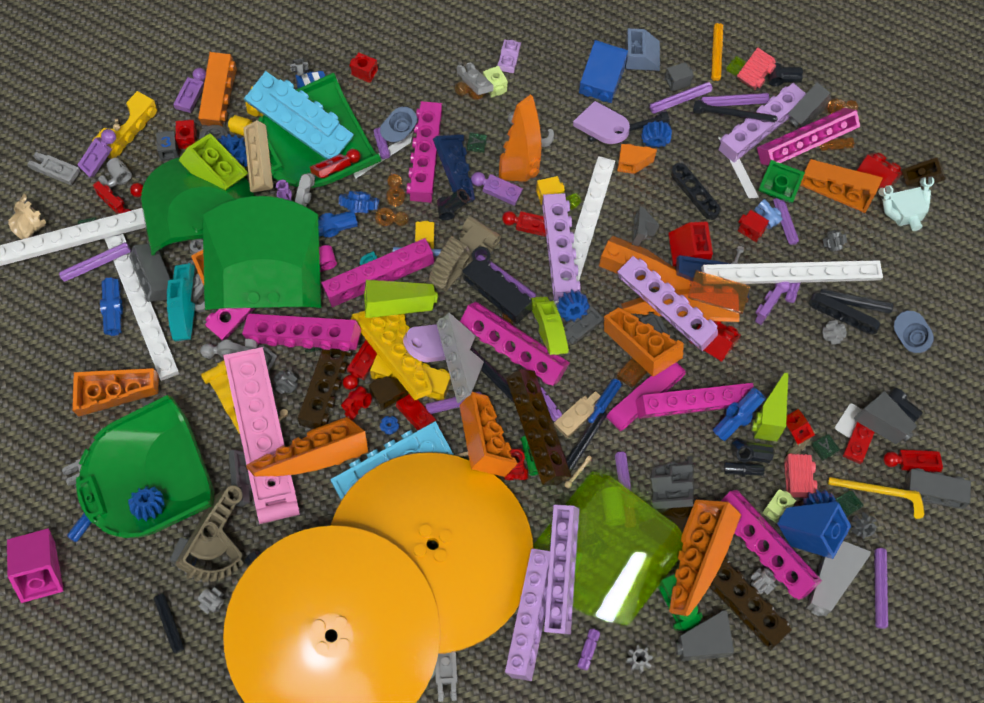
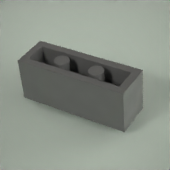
M149 244L134 245L129 258L147 302L167 300V285L170 278L168 269L162 261L161 252L158 250L155 255H151Z
M916 468L911 469L905 476L904 490L919 492L923 502L963 510L970 504L971 481L964 480L963 477L959 476L949 477L944 476L943 473H929L923 469Z

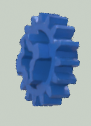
M228 134L227 137L222 135L221 139H217L244 167L248 166L243 137L238 138L237 135L231 137Z
M349 191V194L339 195V204L354 213H368L369 210H377L379 199L373 198V196H370L371 194H367L364 191Z

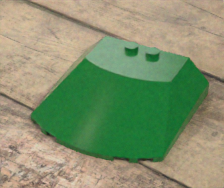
M251 196L225 202L203 214L205 311L237 308H321L317 213L287 199L270 196Z

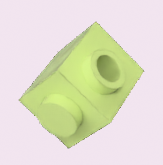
M499 66L483 71V75L493 84V91L489 92L491 97L507 92L508 81Z
M779 489L762 514L778 523L779 517L783 515L785 509L792 507L796 500L787 491Z

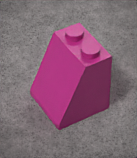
M49 528L7 539V576L21 603L63 592L56 544Z

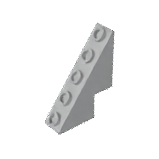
M448 313L443 318H440L436 324L456 401L460 403L471 395L484 361L470 350L476 335L452 314Z

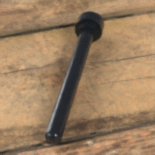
M696 100L693 108L694 114L711 112L768 122H776L778 120L776 115L707 105L703 100Z
M667 111L659 112L654 118L629 124L630 131L641 129L648 122L662 121L663 123L670 124ZM616 131L615 133L621 134V133H623V132H621V131ZM588 136L589 142L597 141L596 138Z

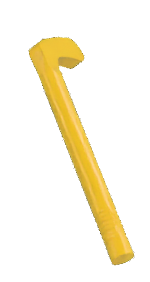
M829 477L828 485L909 499L914 504V518L921 519L924 517L925 511L922 497L917 491Z

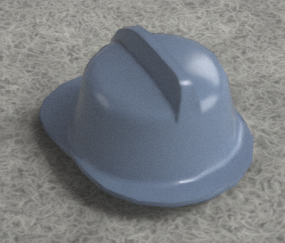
M408 107L395 109L380 127L381 136L389 142L402 141L412 133L417 123L416 113Z
M905 311L897 316L894 322V329L904 347L913 353L927 351L933 343L934 335L924 318L915 311Z

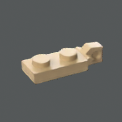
M595 391L589 398L584 396L554 422V426L566 438H569L589 419L595 410L594 407L600 395Z

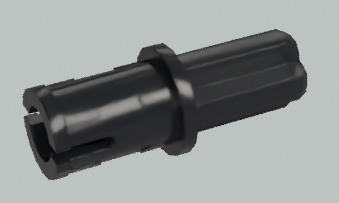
M725 462L724 474L742 475V477H745V475L762 476L765 472L764 465L746 464L745 462Z

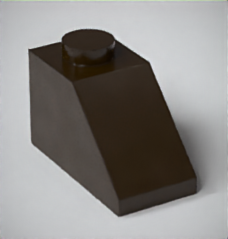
M938 157L902 169L907 186H921L920 180L923 177H926V184L929 182V177L934 178V184L946 180Z
M387 376L382 379L377 378L369 385L370 394L380 411L395 405L397 401L409 394L398 379Z

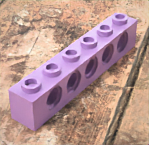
M794 83L789 87L785 86L779 95L771 97L765 106L761 105L756 111L757 113L776 115L778 117L776 122L746 118L744 123L736 125L729 135L725 134L721 138L719 151L735 163L789 119L788 113L806 93Z
M565 193L543 195L542 200L554 301H558V297H563L564 292L570 293L571 289L574 293L577 290L580 291V281H576L578 265H574L576 249L572 248L574 234L570 232L572 218L568 216L567 212L570 211L569 200H566Z
M633 256L617 271L619 279L701 351L718 336L717 325L711 319L706 320L703 317V313L697 307H691L686 297L675 293V289L668 282L665 284L660 280L661 276L654 270L651 272L642 259H636ZM639 275L646 276L643 280L636 279ZM653 287H658L659 291L653 293L650 291V289ZM667 299H672L673 303L670 305L664 304V301ZM681 311L688 313L685 317L678 316V313ZM696 323L702 325L698 330L692 328Z
M553 506L544 632L571 634L580 510L575 506Z
M531 549L505 673L511 678L532 681L546 614L550 551Z

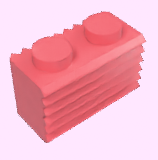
M756 48L750 59L738 73V80L753 90H756L757 87L761 88L766 80L764 78L767 73L771 74L776 67L775 58L760 48Z
M788 454L784 460L786 491L794 498H808L809 493L814 494L817 489V481L813 480L816 464L812 461V455Z

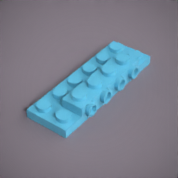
M265 71L245 96L244 101L326 160L339 155L353 138L354 134L339 124L338 117L333 112H325L323 110L324 107L317 101L311 102L308 99L309 96L304 91L300 90L298 92L293 89L294 85L290 81L278 80Z
M436 421L414 433L410 430L402 434L403 439L395 442V440L384 444L385 449L382 451L373 450L366 454L367 459L362 462L360 459L353 461L349 464V469L330 479L340 500L342 501L349 489L362 476L391 459L409 454L430 452L454 455Z

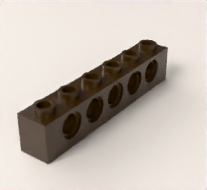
M334 316L333 319H345V318H341V317ZM322 349L298 415L299 426L315 429L328 424L330 418L329 410L335 405L336 397L334 396L336 390L339 391L341 388L342 373L345 374L347 371L348 363L346 361L348 357L352 356L353 350ZM334 355H340L339 358H332ZM327 372H334L333 375H326ZM323 388L329 389L325 393L319 392ZM315 406H322L320 410L313 409Z
M519 369L508 376L506 380L542 485H559L572 477L535 371Z
M725 557L709 587L771 651L792 631L790 624L785 618L780 617L775 612L774 607L769 602H765L760 597V593L755 587L748 585L744 576L739 571H735L730 566L729 560ZM718 574H725L728 581L721 580ZM733 589H739L742 592V596L735 595ZM748 604L755 605L757 612L751 611ZM764 619H767L772 623L771 628L766 627L764 625Z

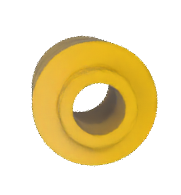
M234 115L228 121V128L230 132L244 136L243 127L253 122L250 119Z

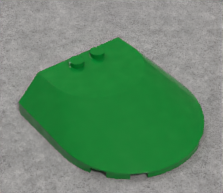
M331 73L296 89L298 92L300 90L304 91L309 96L308 99L311 102H319L324 107L323 110L325 112H333L338 117L339 124L354 134L340 154L345 156L350 149H356L361 155L357 163H351L344 170L335 171L326 178H319L314 175L315 183L310 188L333 183L381 162L380 155L376 154L346 101L335 73ZM265 115L263 117L260 116L258 121L265 124L267 130L272 177L278 181L285 180L290 186L298 187L301 176L311 173L310 166L326 159Z
M180 157L167 161L157 167L146 179L141 195L142 212L151 255H155L159 249L175 242L203 239V214L225 202L254 196L253 192H250V184L244 177L227 190H224L191 174L179 161Z
M169 395L104 427L93 437L95 439L89 449L84 450L80 459L79 477H76L79 503L90 522L110 535L122 538L149 536L213 506L214 488L188 419L173 397ZM146 485L150 489L155 487L160 491L165 502L162 514H156L155 519L150 517L147 522L143 518L138 520L133 516L128 504V500L132 498L131 493H137L138 488L141 490L145 489Z

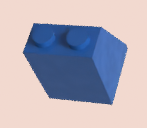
M595 40L580 82L579 93L603 102L612 103L624 73L628 50Z
M838 502L787 507L777 523L791 547L834 559L851 528Z

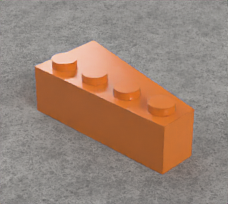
M209 53L198 116L202 125H219L223 127L224 121L227 120V108L230 103L237 71L236 62L233 61L231 54Z
M810 159L800 186L866 213L883 178Z
M617 308L604 316V332L651 376H656L683 358V342L672 340L670 335L654 330V326L640 322L639 318L625 310Z
M154 368L74 372L72 411L80 417L158 394L159 375Z
M472 392L459 405L471 469L505 477L518 463L515 458L511 457L509 452L511 447L508 442L505 443L502 436L504 431L495 420L497 415L489 397Z

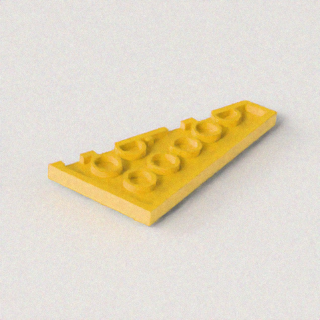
M365 311L352 314L351 320H356L361 328V334L413 399L417 400L430 395L432 386L426 371L423 370L422 361L410 355L403 343V337L410 329L406 325L405 315L398 314L365 318Z

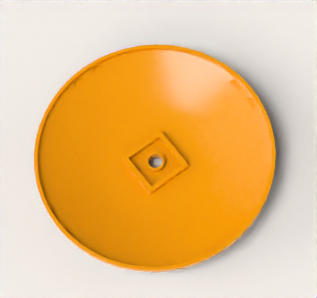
M432 452L409 454L391 459L367 472L349 489L340 502L331 526L359 528L387 539L407 554L426 578L432 590L439 615L440 646L438 654L460 651L484 641L505 625L519 607L531 549H534L533 538L527 517L519 501L511 490L494 474L473 470L470 466V460L454 455ZM430 540L436 541L438 548L430 550L427 547V542Z
M321 526L305 529L291 534L267 548L252 562L238 581L232 593L224 622V653L231 680L244 703H416L426 689L437 662L440 646V623L437 605L432 590L418 566L407 554L387 539L372 532L347 526ZM329 629H334L338 634L337 639L333 642L325 638V633Z

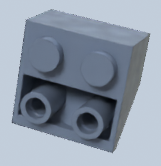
M628 28L625 40V49L628 50L625 69L660 71V41L645 29Z

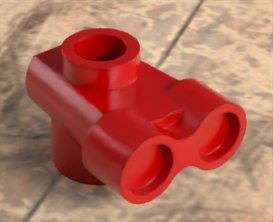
M361 386L355 391H351L348 398L341 404L342 409L345 410V416L350 420H354L360 408L366 409L370 406L372 401L371 394L367 393L366 389Z
M511 449L509 451L511 457L517 458L519 462L504 477V480H527L528 470L525 469L523 450Z

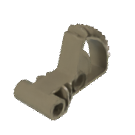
M472 216L468 217L463 224V231L460 233L459 240L451 236L447 243L444 244L432 267L429 281L435 287L445 292L460 277L462 270L473 261L472 252L474 249L485 247L491 253L501 240L499 233Z
M229 486L215 494L213 506L204 510L198 525L175 563L179 569L187 573V579H191L194 576V581L202 580L204 583L208 582V580L210 582H214L217 579L222 580L224 576H231L232 573L238 570L237 567H241L244 564L241 560L242 553L222 530L233 508L242 499V492L239 487ZM203 529H206L208 531V537L204 535ZM226 552L231 558L227 566L215 571L202 570L186 562L188 554L198 559L212 560Z

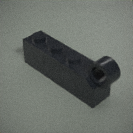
M477 247L472 252L473 261L462 270L463 280L515 324H518L533 310L532 299L526 293L522 294L513 282L509 283L505 280L504 275L500 271H495L491 268V255L487 248ZM479 255L487 256V258L482 261L476 259V257Z

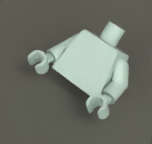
M926 177L921 178L920 184L923 186V189L918 187L893 193V188L890 185L880 188L878 192L880 196H884L882 201L885 214L899 226L909 224L912 231L920 230L923 227L920 221L924 219L929 211L931 199L929 187L934 184L933 177L928 178V184L925 182Z

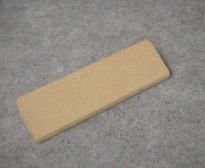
M255 121L243 127L250 192L273 188L266 125Z

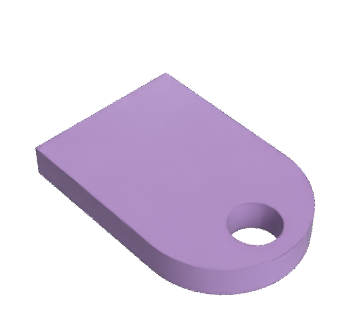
M596 101L573 121L574 127L607 144H616L624 141L630 131L629 122L624 116ZM616 131H621V132H623V133L617 134V133H615V132H616Z
M437 324L412 327L404 335L403 343L406 350L417 360L422 362L446 360Z

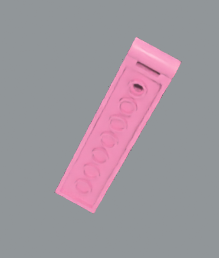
M263 347L223 355L246 464L266 454L273 455L276 453L277 448L282 445L285 446ZM248 470L259 524L300 515L291 475L255 477ZM275 482V485L269 486L268 483Z

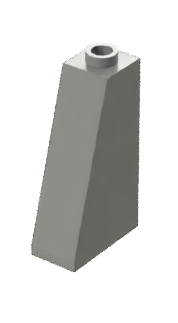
M843 541L834 559L822 556L817 572L822 582L811 592L806 609L811 610L814 615L827 616L862 568L871 551Z

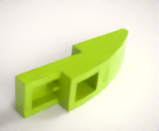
M548 297L531 298L532 312L539 324V334L549 354L559 355L568 353L569 349L565 330L554 301H549Z

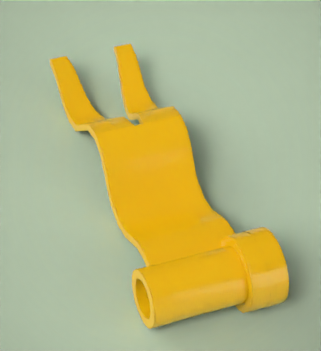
M223 360L217 363V366L200 375L205 384H211L226 413L240 434L226 365Z

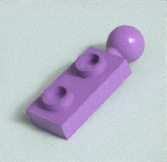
M196 68L193 71L194 79L187 77L173 104L175 109L188 113L192 112L204 88L203 81L205 80L206 71L202 68Z
M110 129L104 130L101 133V138L96 137L77 164L89 177L95 176L112 151L108 144L116 140L115 132Z
M475 172L471 177L473 185H484L482 192L514 206L523 191V188L491 174L488 179L481 172Z
M789 282L775 283V290L773 292L770 290L764 299L767 302L764 305L760 304L755 312L758 315L755 320L756 323L763 324L781 294L790 289Z

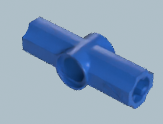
M351 211L337 215L325 213L318 219L319 236L328 238L337 235L339 231L358 226L355 213Z
M112 277L105 278L102 281V299L100 300L103 330L105 335L110 336L122 333L121 314H123L119 280Z
M753 387L739 403L734 402L729 405L726 416L713 429L714 433L720 439L726 441L740 425L746 426L751 422L752 413L763 403L766 397Z

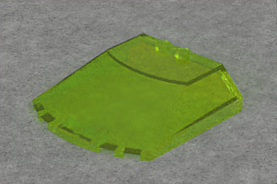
M592 471L565 504L580 509L573 607L588 616L591 615L601 619L603 622L630 625L658 588L661 580L665 579L678 562L679 551H682L683 546L681 542L682 532L676 524L614 478ZM552 522L533 544L534 549L550 551Z

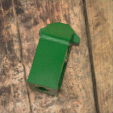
M675 574L661 580L658 586L669 609L673 587L677 583ZM696 605L689 616L672 614L676 622L672 627L677 631L688 632L698 626L703 617L701 612L698 613V606Z

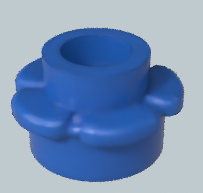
M386 416L381 420L380 429L385 434H394L399 429L397 418Z

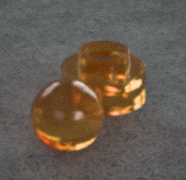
M458 82L455 85V92L460 96L468 93L473 99H481L486 94L477 95L465 82Z
M838 98L832 99L827 107L829 114L843 108L858 110L856 101L850 100L845 103V101Z
M391 174L387 179V183L391 187L387 191V202L391 206H400L405 200L404 191L399 188L402 179L398 174ZM397 193L399 196L394 197L393 194Z
M381 208L375 213V221L380 226H388L393 222L398 226H405L409 220L405 212H398L395 215L389 208ZM382 214L386 215L385 221L381 219Z

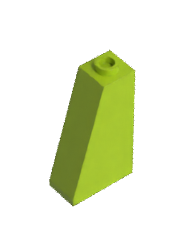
M366 280L364 290L365 318L432 311L433 304L437 303L438 293L434 291V284Z

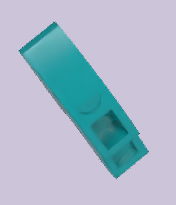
M191 263L176 265L173 280H168L167 313L170 332L175 342L191 340L195 303L191 302L195 266Z

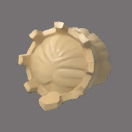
M23 194L21 199L15 203L13 207L15 214L8 220L9 228L20 239L30 238L34 232L46 226V221L44 219L40 220L39 215L41 213L31 208L32 204L29 201L25 203L27 199L26 194Z

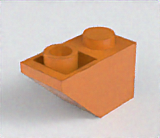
M621 144L617 171L632 174L639 172L654 162L657 149L634 146L632 144Z

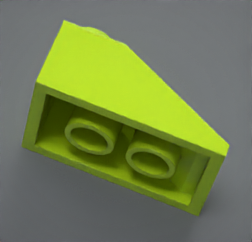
M211 133L187 147L179 159L191 174L224 190H227L248 175L243 166Z
M788 373L783 374L760 412L756 413L755 420H752L751 431H754V439L777 442L786 428Z

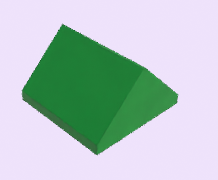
M771 160L758 191L793 203L805 172Z

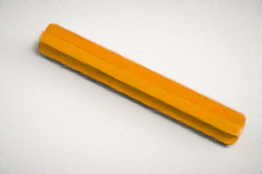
M721 23L714 24L711 73L713 81H719L721 78L723 24Z

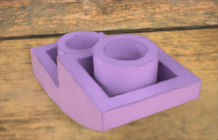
M504 40L498 66L502 71L514 73L521 42Z

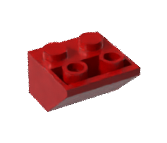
M879 152L868 154L857 169L859 172L882 177L879 189L885 188L887 185L893 186L903 174L901 166L895 162L889 163L886 161L887 157Z
M689 222L668 233L673 266H676L679 255L711 260L713 250L708 222Z
M713 321L717 325L718 336L704 351L722 362L735 346L741 334L733 326H726L721 323L722 321ZM699 324V326H698V328H697L696 330L700 329V328L702 327V325Z

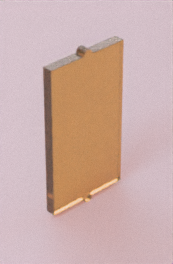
M697 270L693 282H690L691 289L688 299L743 314L745 304L749 300L747 298L750 289L749 285Z

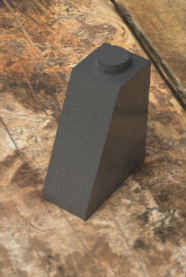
M817 82L788 113L789 123L795 128L808 125L832 104L831 93Z
M885 391L854 417L857 422L894 444L901 440L906 442L914 435L912 431L917 427Z
M727 611L718 613L679 637L677 643H675L676 655H680V661L731 657L734 653Z

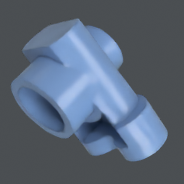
M765 199L754 209L759 215L769 220L767 229L775 227L783 219L781 212L777 208H772Z

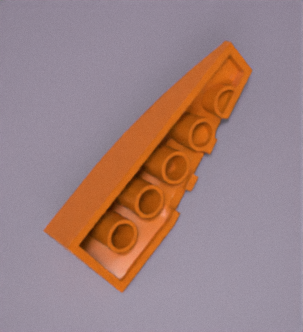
M531 94L516 105L511 121L513 125L507 134L510 138L509 141L504 143L505 153H502L500 156L499 178L505 181L526 182L531 177H536L540 171L541 133L534 98Z
M612 236L608 240L601 255L599 267L618 274L617 271L634 256L636 259H642L651 272L653 270L661 276L660 280L665 284L668 282L675 290L703 289V286L677 276L676 268L648 249L632 245V243ZM639 275L636 279L643 280L646 276Z
M704 286L703 289L674 291L679 296L683 295L689 301L688 304L693 308L697 307L703 313V317L706 320L739 322L738 294L731 287L714 289V287ZM641 297L621 304V309L628 313L648 315L649 312H653L654 315L661 316ZM667 299L664 301V304L670 305L673 303L672 299ZM681 311L678 313V316L685 317L688 313Z
M348 417L307 432V436L303 439L297 437L292 440L290 446L285 447L282 445L276 449L275 454H266L247 464L246 467L255 477L296 475L333 465H340L346 460L358 458L368 452L366 434L362 428Z
M695 500L681 537L683 546L682 551H679L678 555L680 564L679 569H676L675 573L677 583L672 591L669 609L671 614L689 616L706 593L720 569L741 516L729 502Z

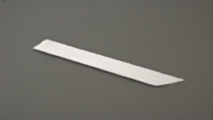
M413 131L402 141L395 142L388 147L390 156L411 143ZM379 163L353 173L355 178H358Z
M740 159L735 163L730 160L748 198H759Z

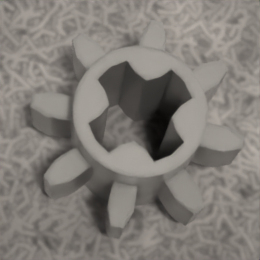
M838 320L829 321V324H826V327L823 328L824 339L831 341L832 345L841 343L847 334L845 325L838 324Z
M759 568L750 577L753 580L751 586L755 587L760 594L765 591L768 595L777 586L774 583L776 578L769 569L762 571Z
M215 587L212 590L206 588L198 597V601L201 603L198 607L207 614L210 611L216 613L224 603V600L221 598L224 594Z
M637 645L635 652L633 650L628 651L631 658H628L626 663H631V671L638 669L641 674L644 667L650 669L651 665L648 661L652 660L653 656L648 655V648L643 650ZM639 656L643 658L640 663L636 661Z

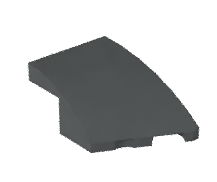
M688 456L686 461L680 463L672 461L652 468L653 509L691 507L694 505L693 456Z

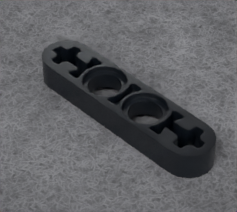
M677 163L673 165L671 177L702 215L708 220L718 218L720 213L719 204L685 164ZM692 182L695 187L689 188L685 183ZM703 195L705 200L699 201L696 196Z
M821 293L812 294L809 305L815 310L865 333L874 335L878 332L881 325L877 319Z

